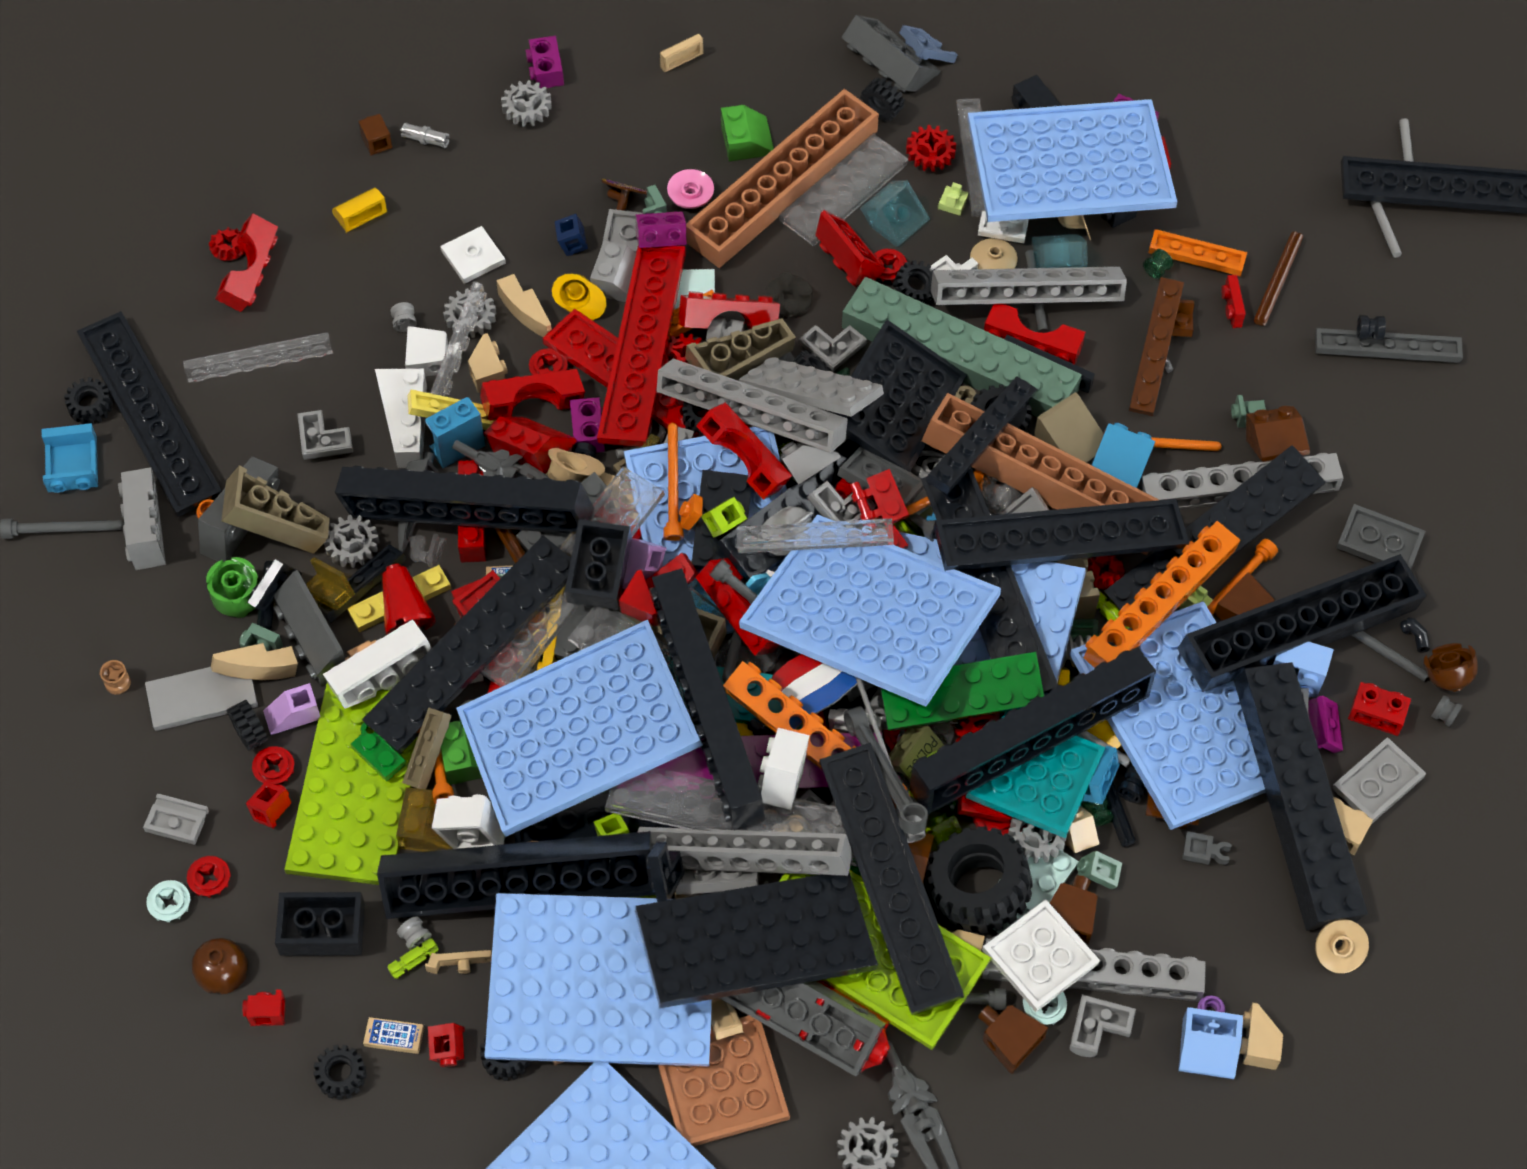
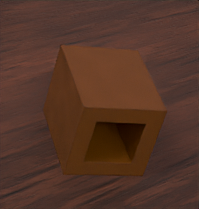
M380 113L358 121L361 136L370 155L392 148L390 133Z

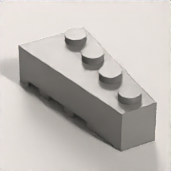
M152 468L121 472L122 482L118 483L120 497H123V504H120L124 519L123 532L126 541L125 551L128 562H133L135 570L166 565L156 479Z

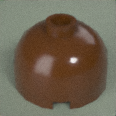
M1452 643L1433 649V655L1427 658V655L1424 657V667L1430 681L1438 688L1454 692L1460 691L1475 679L1478 671L1477 655L1472 646L1468 645L1469 649L1462 648L1461 643Z
M215 938L203 943L195 951L192 959V974L198 986L205 992L228 994L236 990L244 982L248 961L242 948L235 942L225 938Z

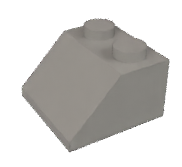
M604 240L592 271L590 282L602 290L606 298L626 302L636 252L627 245Z
M793 441L780 449L782 453L779 454L781 462L792 474L793 481L798 485L841 457L835 450L830 453L804 443H794Z

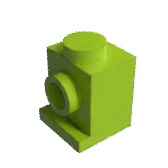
M735 497L724 501L701 516L713 537L727 532L747 519L744 514V507Z

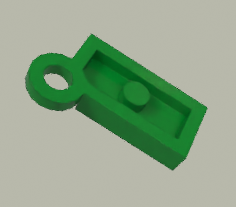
M363 723L360 728L361 735L350 743L351 748L387 782L406 766V761L375 732L372 734L367 733L366 730L369 727Z

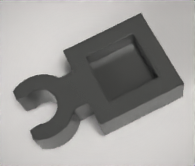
M1187 831L1182 860L1209 865L1210 858H1213L1217 863L1226 865L1230 857L1223 856L1220 851L1230 852L1232 844L1228 842L1213 844L1214 836Z

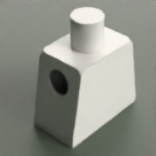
M408 327L406 369H424L425 377L440 375L447 372L448 360H462V346L448 345L446 332Z

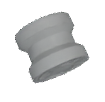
M402 302L395 304L391 308V316L394 318L392 321L393 328L396 331L407 332L408 327L417 326L416 318L414 317L415 310L412 304Z
M419 917L408 919L397 930L398 936L401 939H405L406 947L409 951L416 946L420 948L422 946L421 943L432 936L428 929L423 928L422 920Z

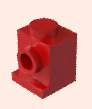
M265 781L246 802V805L254 821L274 829L277 825L275 821L292 802L289 798V792L285 787Z
M277 989L276 995H272L269 992H258L256 995H248V1000H243V1016L247 1017L251 1026L284 1025L286 999L282 989Z
M456 1023L429 1026L430 1060L440 1063V1067H453L457 1065V1060L464 1059L463 1033L465 1032V1027Z

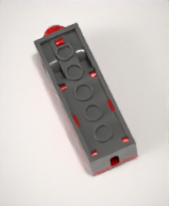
M821 980L720 998L854 1076L859 1075L867 1068L882 1064L890 1049L885 1033L890 1021Z

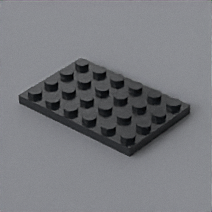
M886 319L851 375L852 378L868 380L882 385L884 394L852 417L829 412L848 418L847 438L863 449L910 472L926 446L922 439L930 420L947 393L955 396L967 374Z

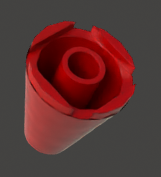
M392 564L386 567V571L382 574L386 635L411 620L419 628L423 626L425 630L431 628L436 622L435 616L407 567L401 566V564Z

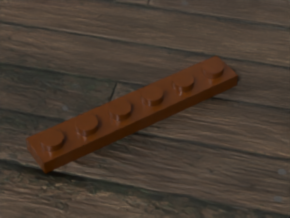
M1160 278L1129 408L1131 412L1153 416L1184 282Z

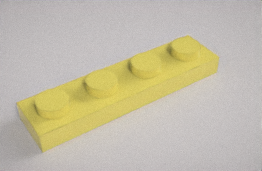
M411 389L407 395L408 414L428 418L460 400ZM473 403L481 414L483 430H487L495 420L488 421L483 405Z
M440 565L413 577L426 601L451 589L450 582ZM383 591L348 608V613L359 632L384 621Z

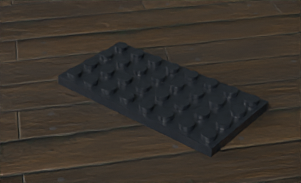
M850 872L848 876L816 875L635 906V914L659 1009L877 970L878 963Z

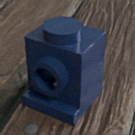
M577 214L555 221L557 240L566 256L588 249L584 226Z

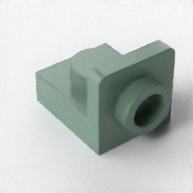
M656 185L647 187V198L644 199L647 208L643 209V214L667 212L666 203Z
M1237 395L1235 404L1231 405V415L1233 419H1236L1238 428L1246 427V414L1255 413L1257 410H1266L1264 400L1244 401L1243 395Z
M254 623L251 624L248 630L242 633L239 641L241 648L264 643L266 652L283 647L279 634Z
M1094 851L1079 860L1077 871L1078 875L1085 876L1112 890L1118 887L1122 863L1098 851Z

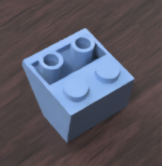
M1306 642L1277 655L1273 665L1293 662L1300 688H1309L1308 697L1317 698L1325 680L1334 649Z
M1187 1007L1182 1022L1178 1071L1234 1079L1241 1046L1243 1015Z

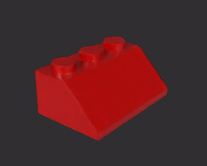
M826 210L821 212L816 237L821 242L819 246L822 250L834 257L833 263L840 270H844L848 274L846 279L853 286H859L865 277L875 281L886 268L846 220Z
M499 416L484 432L493 452L503 449L509 451L510 456L514 454L521 455L523 458L518 464L528 463L545 474L548 472L551 463L548 451L551 448L568 451L577 442L575 437L525 417Z

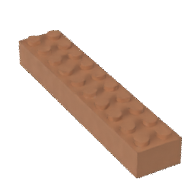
M843 89L686 224V243L720 269L878 131L879 113L846 89Z
M947 393L930 420L922 442L947 454L985 411ZM1011 424L1004 429L972 466L976 470L1019 490L1023 494L1032 487L1037 489L1045 504L1056 510L1159 500Z

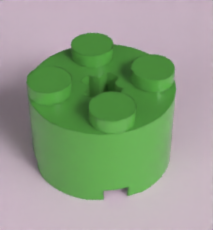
M231 557L232 560L224 562L220 560L210 568L206 576L207 589L211 601L220 613L227 616L244 618L255 609V607L247 602L251 598L250 594L253 588L260 583L257 572L249 561L240 557Z

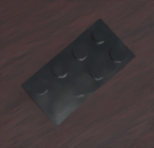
M702 470L699 496L703 497L702 515L724 501L735 497L744 507V514L747 518L746 520H748L752 488L747 483L748 475ZM700 517L696 522L692 554L694 568L703 569L710 560L728 558L717 542L746 520L727 532L713 537L704 520Z

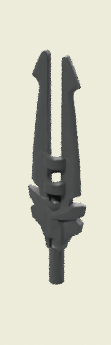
M456 440L452 446V449L473 459L483 472V476L503 475L513 478L518 473L517 478L520 476L540 480L549 478L545 473L528 463L521 466L517 465L523 456L518 454L510 456L509 451L503 449L497 452L477 451L459 440Z
M888 1041L890 1049L886 1058L891 1066L893 1078L892 1088L888 1092L889 1101L894 1102L892 1106L893 1115L903 1111L904 1117L900 1122L926 1169H938L926 1143L935 1139L948 1169H959L939 1112L936 1108L928 1105V1103L937 1102L936 1097L933 1093L927 1091L929 1086L924 1080L916 1078L905 1066H902L892 1042ZM921 1109L922 1112L919 1115L914 1116L913 1113ZM929 1127L930 1131L923 1134L922 1130Z

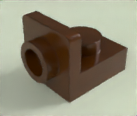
M1180 299L1172 336L1192 337L1193 300Z

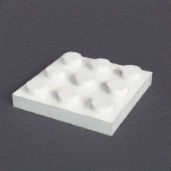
M1046 899L984 945L982 949L986 955L991 957L994 965L1035 1012L1052 1001L1100 962L1097 956Z

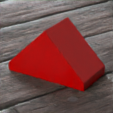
M642 569L638 570L619 599L621 613L642 622L648 619L650 625L655 627L659 625L657 613Z

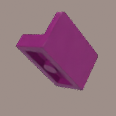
M1323 695L1309 700L1308 715L1318 749L1323 747L1332 753L1343 751L1338 704Z

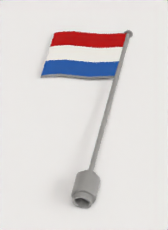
M803 654L788 661L771 677L782 687L781 692L788 698L791 695L797 698L803 704L802 709L808 714H811V712L818 714L836 703L858 685L878 743L892 765L861 679ZM794 716L789 719V725L794 730L803 724L799 717ZM896 806V812L898 818L900 819V811ZM908 815L905 817L908 821L918 822L922 820L919 816L916 815ZM925 830L919 834L904 832L908 843L919 841L926 836Z

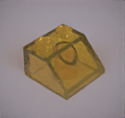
M406 787L396 834L400 849L423 852L453 849L432 829L436 804L433 802L432 790Z

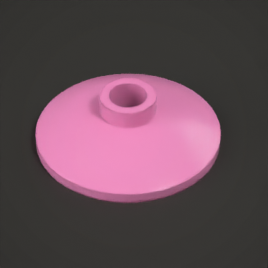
M687 169L671 177L667 185V192L674 204L682 208L694 209L707 204L714 194V184L711 178L704 172Z

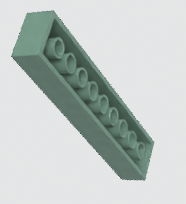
M867 277L863 279L843 310V329L851 325L867 340L873 341L887 319L966 373L967 375L962 383L979 391L983 388L988 390L989 386L992 385L995 388H999V385H1005L1004 388H1006L1016 376L1026 380L1037 388L1034 397L1029 401L1028 405L1031 406V415L1036 417L1079 391L1082 374Z

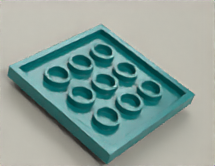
M1075 736L966 794V798L1066 839L1106 747Z

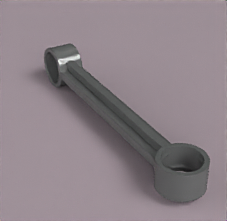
M859 706L844 711V722L849 734L856 736L861 745L871 742L890 796L900 811V828L908 834L923 832L927 825V810L923 805L914 803L871 732L864 709ZM908 815H916L919 816L922 820L918 822L908 821L905 817Z

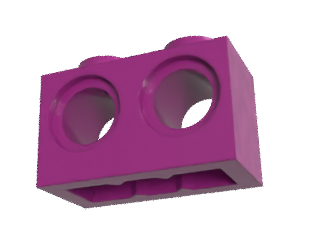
M556 36L529 39L530 49H526L527 63H532V67H529L531 81L535 80L536 83L538 82L540 88L564 86L563 70Z
M683 211L635 214L636 238L639 248L686 245V221Z
M599 397L570 400L573 436L577 440L576 443H589L596 447V453L605 452L604 444H600L597 441L603 407H600Z

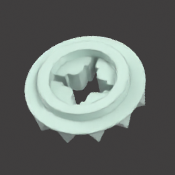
M167 880L158 883L150 890L146 903L148 911L158 921L163 920L169 923L171 920L180 919L181 915L188 912L191 898L188 889L182 883ZM173 897L177 906L168 905L166 908L161 898L169 900Z
M1063 992L1048 1003L1053 1007H1048L1045 1014L1042 1008L1035 1012L1023 998L1024 1013L1044 1025H1054L1063 1018L1067 1009V1000Z

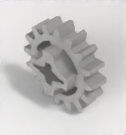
M528 80L527 84L523 85L521 81H518L517 87L511 84V91H504L505 97L501 98L503 114H506L507 120L513 118V124L516 125L520 121L524 127L527 122L534 126L535 120L543 122V116H549V110L552 109L550 93H547L546 87L540 88L538 82L535 85H531V81Z
M467 288L465 289V294L457 291L456 298L449 297V303L444 305L445 312L443 313L447 327L452 328L454 334L461 331L462 337L470 333L471 337L474 338L476 332L483 335L484 328L491 329V323L496 321V307L493 299L487 298L486 292L479 295L478 289L470 293Z
M348 515L346 521L339 517V524H330L332 531H328V539L324 542L327 556H331L333 563L340 560L341 567L350 563L351 567L354 568L355 562H359L362 566L365 565L364 559L371 560L373 558L372 552H378L377 544L380 542L376 527L371 526L369 519L363 523L362 516L360 515L356 520H353L352 516ZM335 544L338 545V548H341V551L336 548Z
M1012 818L1008 834L1014 838L1015 842L1021 845L1027 860L1029 857H1033L1034 863H1038L1039 858H1043L1047 863L1050 855L1057 858L1059 850L1063 851L1065 838L1019 819ZM1027 824V827L1023 828L1022 832H1020L1021 828ZM1053 837H1055L1053 843L1048 845V842L1052 841Z
M862 1117L859 1118V1125L857 1126L850 1122L848 1126L849 1132L842 1130L841 1137L844 1140H838L837 1144L838 1148L843 1149L838 1152V1159H845L842 1163L843 1169L848 1167L852 1169H887L886 1166L893 1168L895 1166L893 1158L898 1157L899 1150L894 1148L898 1145V1139H891L893 1129L885 1131L884 1121L880 1122L879 1125H875L874 1117L870 1118L869 1123H865ZM853 1139L856 1147L850 1153L849 1144ZM886 1144L887 1153L885 1157L882 1158V1154L879 1150H881L883 1146ZM865 1145L867 1148L873 1147V1152H870L868 1149L863 1151V1146Z

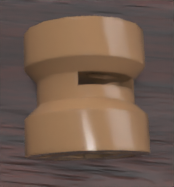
M110 660L102 665L100 676L106 690L114 695L126 692L131 685V680L125 665L118 660Z

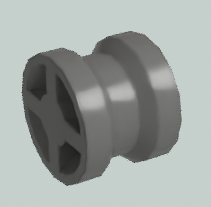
M1444 695L1431 717L1435 720L1441 719L1450 728L1463 705L1451 702L1449 697Z

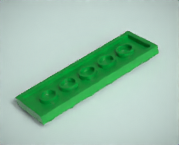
M1036 652L955 665L951 668L926 707L881 688L888 731L1007 712L1026 706L1035 697L1044 696Z

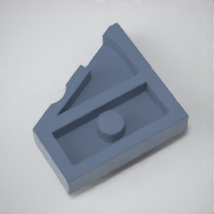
M903 25L900 30V34L906 40L905 43L914 49L915 54L919 58L955 62L958 55L953 51L941 50L942 43L932 38L922 29Z

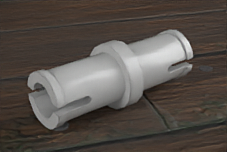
M404 123L401 132H405L401 133L403 138L417 140L424 145L429 143L446 148L449 143V139H446L449 138L448 133L431 130L428 126L419 127Z

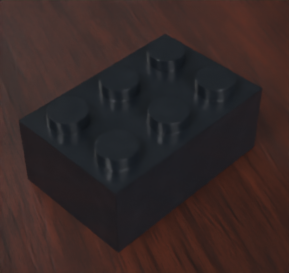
M587 520L578 521L565 588L567 603L619 610V599L622 595L632 541L630 526Z
M279 892L275 945L279 955H362L365 902L362 893Z

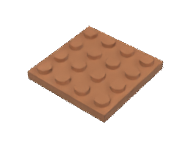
M751 1016L739 1018L743 1027L742 1033L717 1040L711 1028L709 1066L658 1065L675 1129L692 1146L790 1120L762 1022Z

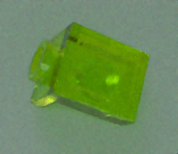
M944 813L930 820L931 825L926 827V832L934 835L937 845L942 840L945 842L949 840L948 836L954 832L956 834L963 832L955 815L945 816Z

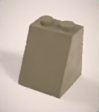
M1076 392L1038 416L1034 437L1090 465L1093 463L1104 433Z

